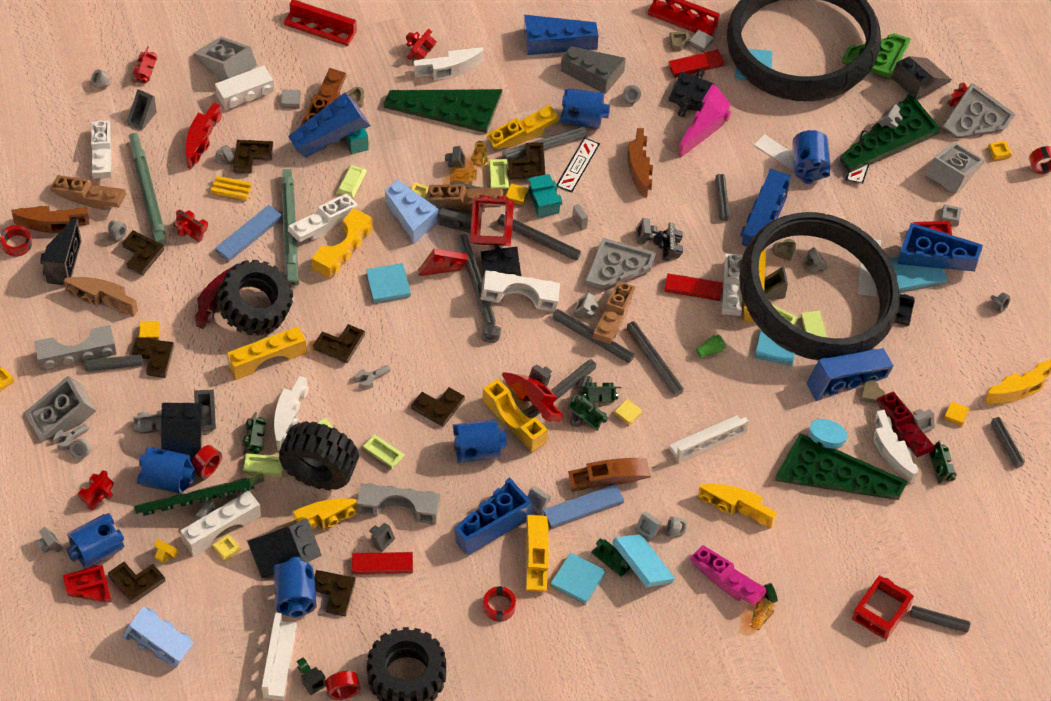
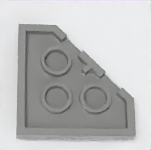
M971 83L942 128L956 138L1003 130L1007 128L1015 113L974 83Z
M602 238L586 279V285L605 290L615 286L618 281L625 282L650 272L656 258V252Z

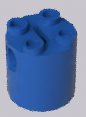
M570 88L565 89L562 99L563 111L561 112L560 123L600 129L602 118L608 119L610 104H604V93Z
M807 130L797 134L792 140L795 175L806 184L829 177L831 165L827 136L817 130Z
M496 419L453 424L455 451H458L456 452L457 463L501 458V450L507 445L506 431L498 428Z
M148 447L145 455L142 454L139 460V466H142V469L138 475L137 484L182 494L192 484L195 476V468L191 464L190 455Z
M110 513L102 514L67 533L70 546L66 547V551L73 562L79 560L82 566L87 569L125 547L123 534L119 529L115 530L113 526L114 520Z
M292 557L288 562L274 565L276 611L292 618H299L314 611L317 603L313 565L301 561L299 557Z

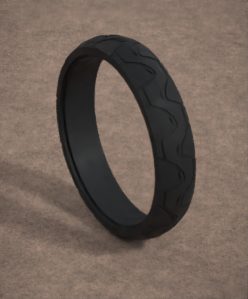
M739 0L731 13L727 27V42L732 61L751 84L770 95L782 99L818 101L838 96L850 90L871 71L881 47L879 21L867 0H822L842 8L859 23L865 35L866 45L854 61L835 72L819 76L789 75L771 69L758 61L747 49L741 34L746 22L754 13L764 6L779 0Z
M801 212L780 217L768 223L750 240L742 257L739 275L740 289L751 318L769 339L785 350L795 353V355L818 361L822 358L869 351L877 346L893 327L900 304L899 284L894 267L885 251L881 249V246L864 230L862 231L861 228L849 221L818 212ZM790 236L818 237L843 247L865 266L874 280L880 302L877 323L868 331L848 338L817 336L793 325L774 308L763 290L759 276L761 252L773 242Z

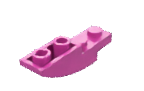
M704 545L690 557L691 562L708 579L737 601L743 599L754 606L766 594L765 587L734 569L732 562Z

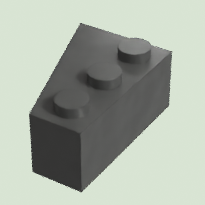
M571 46L561 57V72L606 94L624 73L626 58Z

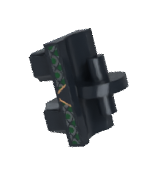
M669 222L666 230L658 231V234L653 236V243L663 250V260L668 261L671 256L680 257L683 253V246L675 244V242L680 243L682 240L683 231L676 230L675 223Z

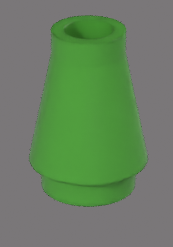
M713 335L700 347L696 348V351L702 359L703 357L723 352L726 345L720 335Z

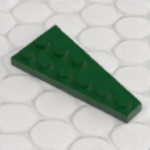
M908 94L903 101L897 104L900 108L899 113L902 116V120L897 123L898 126L891 129L886 125L882 127L877 122L868 133L862 136L861 140L853 144L841 155L840 161L848 172L851 173L940 133L941 128L918 100Z
M801 433L775 477V481L895 500L900 499L908 482L842 451L825 448L822 446V443L818 442L817 444L810 437Z
M263 474L194 490L186 494H178L170 498L142 503L134 506L135 513H142L143 516L154 514L155 509L161 508L162 512L174 509L173 505L181 504V507L192 505V500L199 499L200 502H205L217 498V494L221 498L235 494V490H238V493L255 489L254 485L264 481Z

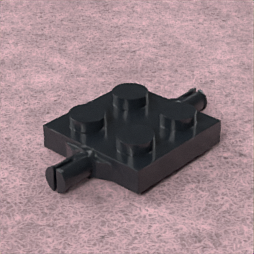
M698 69L696 76L681 71L669 96L668 101L680 106L677 114L681 115V117L685 116L687 110L701 111L704 104L702 101L712 84H714L702 79L705 74L703 69L702 72L701 69Z
M495 246L493 250L480 251L483 276L485 271H496L498 273L521 276L517 246L508 248Z

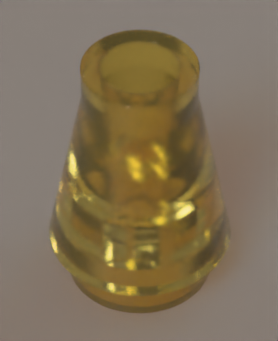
M483 141L475 143L471 155V161L478 167L486 165L489 161L486 144Z
M760 599L755 605L749 625L756 630H760L775 612V605L769 600Z

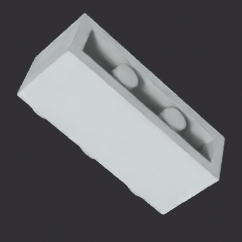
M261 66L216 83V96L225 110L234 108L237 105L274 92L273 79L266 67Z

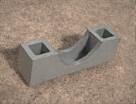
M111 325L91 329L89 337L84 342L74 346L62 345L53 337L34 341L40 371L117 354Z
M361 483L357 500V514L378 516L383 509L399 505L408 508L414 514L416 522L436 524L440 507V494L432 491H416L411 488L400 489L394 486L385 487L373 483Z

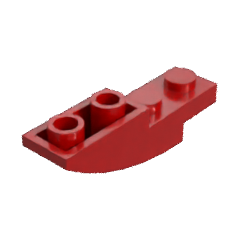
M213 103L205 115L198 112L189 128L186 139V158L189 169H192L199 162L203 152L208 150L210 146L209 135L212 133L215 124L219 123L222 118L220 105L217 103Z
M502 373L506 384L515 391L517 398L523 402L530 401L541 412L543 419L548 422H560L562 420L563 414L554 405L558 397L547 386L526 375Z

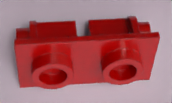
M147 46L144 52L141 51L137 61L140 63L139 65L136 64L133 75H135L133 83H135L136 79H139L144 84L150 81L152 69L157 61V55L154 52H148L149 46Z

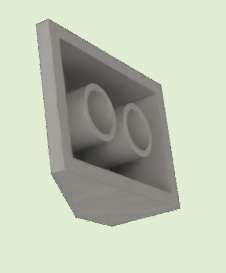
M222 36L194 52V56L222 80L248 72L257 66L251 47Z
M954 142L933 158L925 175L931 181L944 186L947 191L956 194L967 184L985 160Z
M67 376L26 410L24 414L39 440L44 441L55 436L56 432L61 429L64 432L82 424L97 410L81 383Z

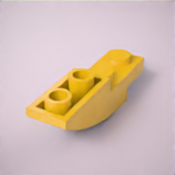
M549 104L520 121L518 118L511 120L486 134V137L494 149L512 147L544 134V129L558 122L559 117Z
M1049 358L1044 363L1039 362L1032 371H1026L1022 376L1017 372L1011 376H1006L997 386L993 385L987 390L985 402L987 404L1009 403L1043 389L1046 377L1051 375V359Z
M701 484L699 487L698 497L703 502L718 507L724 513L733 515L738 510L742 515L749 516L757 520L759 524L770 528L775 523L777 512L762 505L763 497L756 493L724 484Z
M341 498L312 503L293 511V520L305 517L308 519L312 530L317 525H320L325 530L328 527H334L345 518L353 517L357 513L356 499Z
M527 515L526 591H547V570L549 568L547 516Z

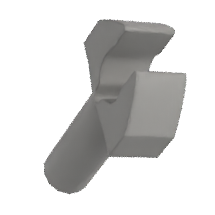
M385 365L371 373L362 369L358 371L355 377L356 383L365 379L366 381L359 383V388L370 389L373 387V380L390 372V367Z
M85 423L69 433H64L61 429L54 436V444L65 440L58 444V449L69 450L72 440L88 431L89 426Z

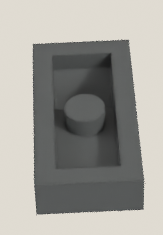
M214 389L194 390V402L202 403L203 429H216Z

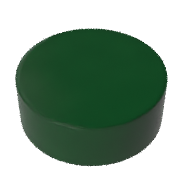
M772 583L765 584L763 587L766 588L765 596L768 603L778 602Z

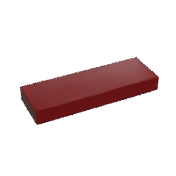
M717 49L671 60L668 62V66L674 78H677L681 71L693 74L697 73L698 69H701L702 72V69L706 71L724 66V60Z
M667 273L664 292L720 301L723 282Z
M413 552L352 553V574L413 573Z

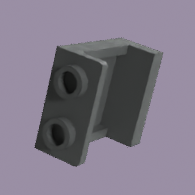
M453 181V182H452V184H464L465 187H466V189H469V188H482V187H479V186L476 187V186H473V185H469V184H466V183H464V182H457V181ZM441 208L439 225L470 233L472 212Z

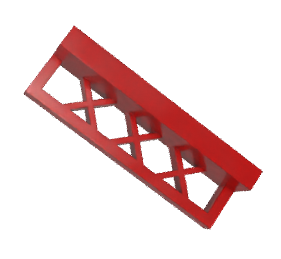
M291 0L289 3L290 13L284 21L285 26L345 46H349L357 32L355 19L297 0ZM293 17L299 18L301 21L292 22L291 20ZM315 23L317 26L310 28L306 24ZM330 28L333 32L325 33L323 29ZM345 33L349 36L347 39L339 37V35Z
M653 0L648 9L647 15L694 33L700 30L712 37L719 24L720 13L686 0H665L666 2ZM675 3L679 4L682 8H678ZM691 9L696 11L698 14L692 13ZM707 15L710 16V17H713V18H714V21L708 19V18H707Z

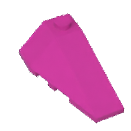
M714 84L706 93L702 101L704 104L701 111L696 112L692 126L688 127L680 143L678 154L680 157H683L716 132L725 121L728 122L730 119V102Z

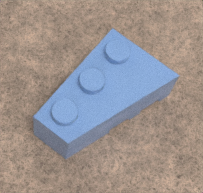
M398 179L385 189V204L396 220L398 219L401 223L402 229L410 236L413 244L438 223V208Z
M144 606L129 624L122 637L127 641L129 638H132L139 642L138 647L143 650L145 647H148L155 652L154 656L175 668L194 644L187 634L180 633L174 629L175 627L172 623L166 620L163 621L154 610L147 609Z

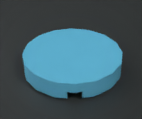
M818 419L811 422L808 430L809 437L818 444L820 442L823 444V447L831 449L842 447L848 436L846 430L841 425L826 419Z

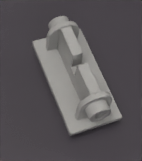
M161 410L157 411V414L149 415V412L137 413V416H133L134 421H138L137 424H134L135 432L153 431L152 424H156L157 431L161 430Z

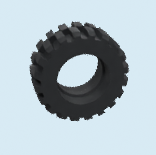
M245 260L241 264H235L226 273L217 293L218 310H222V318L228 320L227 324L229 326H235L237 331H245L247 335L256 333L259 336L263 335L264 332H273L274 329L281 326L293 303V290L290 289L292 285L289 280L286 281L287 276L284 272L280 273L278 267L275 265L272 267L266 261L260 263L259 260H252V262ZM245 287L260 289L268 296L271 306L255 308L248 305L240 296L239 289Z
M308 421L299 422L290 427L279 451L280 464L284 470H287L290 476H294L296 480L304 482L305 485H311L317 489L324 488L325 490H337L346 486L359 459L356 445H354L351 439L347 438L346 434L340 433L334 427L331 428L326 424H318V422L313 421L311 423Z
M403 627V630L399 631L396 628L392 629L390 634L384 633L381 635L380 641L376 640L368 653L367 678L372 693L377 695L379 701H434L438 697V693L442 692L444 682H446L445 651L443 647H440V642L436 638L432 639V634L427 631L421 633V629L418 628L409 630V627ZM403 657L418 659L427 668L421 676L412 680L395 678L387 671L392 662Z

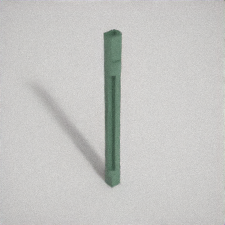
M132 133L129 135L132 156L152 235L156 242L165 245L167 244L166 233L145 151L142 149L138 133Z
M282 169L281 195L285 275L287 276L286 281L289 280L292 286H297L299 284L297 240L288 232V226L296 222L294 180L292 178V169Z

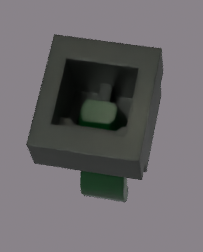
M304 657L296 661L299 665L297 668L303 674L301 675L302 684L310 695L326 687L325 675L321 670H318L317 667L311 669Z

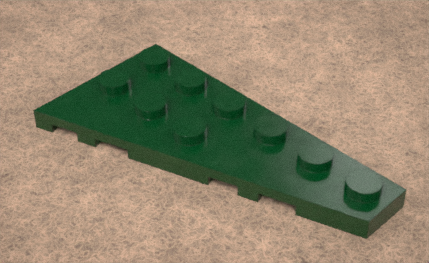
M503 89L389 90L384 102V108L487 133L501 99Z

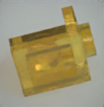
M470 163L469 168L452 167L450 184L453 181L472 185L473 180L476 181L477 170L474 169V163Z

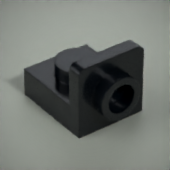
M900 294L899 309L894 323L910 325L915 297Z

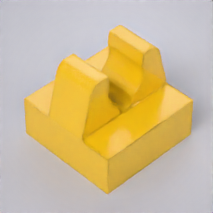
M158 538L153 545L158 549L154 558L163 564L167 562L170 556L176 559L179 554L175 547Z

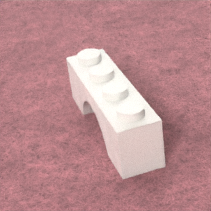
M485 271L482 281L481 300L499 303L504 296L518 293L530 298L536 309L555 312L559 302L560 283L532 277H521L514 274H503L496 271Z
M247 491L180 530L182 543L194 557L209 548L216 536L226 528L237 524L245 527L260 518V504L251 492Z

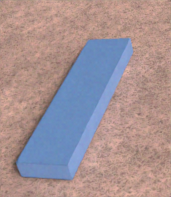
M268 205L215 248L216 252L228 262L278 223L282 219V214Z
M614 484L544 509L543 514L547 516L548 524L553 529L623 504L624 498L617 485Z

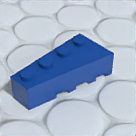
M524 14V34L528 55L566 52L571 46L587 50L598 49L599 35L596 22Z
M344 92L288 137L295 149L304 157H308L325 149L326 145L332 142L337 143L341 141V138L347 135H354L357 133V130L363 127L366 129L371 125L356 102Z
M773 169L769 170L764 185L761 187L759 197L753 205V212L748 215L746 222L748 224L742 228L740 237H743L742 245L747 246L760 229L773 220L778 219L787 199L791 175Z
M911 223L900 251L898 264L975 272L983 245Z
M884 348L822 358L818 360L806 384L814 399L819 401L822 400L823 395L830 394V396H834L841 389L847 388L852 390L862 382L865 385L869 380L878 381L887 378L894 365Z
M509 477L501 488H497L493 492V496L487 501L484 500L479 505L480 508L475 512H471L455 527L456 543L466 555L473 553L526 522L527 515H533L531 500Z

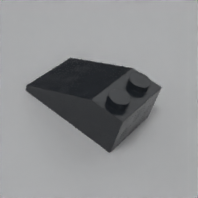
M908 56L898 61L891 75V78L914 99L946 85L952 80L928 58Z
M73 218L46 246L45 253L41 254L40 263L43 264V275L46 277L48 284L64 285V279L72 277L82 242L77 218Z
M162 403L161 449L188 454L191 457L192 464L195 455L202 448V403Z
M300 517L247 540L261 578L273 575L274 565L288 562L292 557H299L301 561L309 562L322 556L309 521L305 517Z

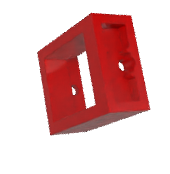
M480 195L479 198H473L470 243L475 245L511 246L514 202L509 200L507 196H497V199H490L491 196ZM483 205L506 206L503 236L480 235Z
M879 575L854 609L852 620L887 641L911 607L914 595L907 589L897 586L890 579ZM878 589L903 603L890 622L865 608Z

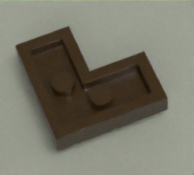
M237 140L233 166L234 173L252 174L254 159L272 160L273 141Z
M544 142L525 143L526 159L508 160L509 179H529L546 175Z
M134 230L122 242L124 248L135 253L128 261L127 268L142 276L164 251V245Z
M347 324L339 338L322 331L313 345V350L348 364L364 338L365 331L350 324Z
M136 337L132 355L140 354L143 359H149L146 370L148 376L166 378L174 349V342Z
M450 387L447 388L439 400L421 392L411 404V409L444 427L465 401V396Z
M124 561L108 572L109 578L132 604L166 581L163 574L154 564L136 575Z
M316 570L314 576L315 592L330 595L326 606V613L346 617L356 578Z

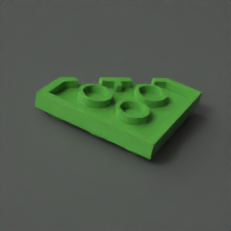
M893 33L888 35L887 38L881 39L880 51L870 72L892 79L891 75L898 61L902 60L911 38ZM866 41L863 45L849 46L842 58V63L848 65L854 61L864 49Z

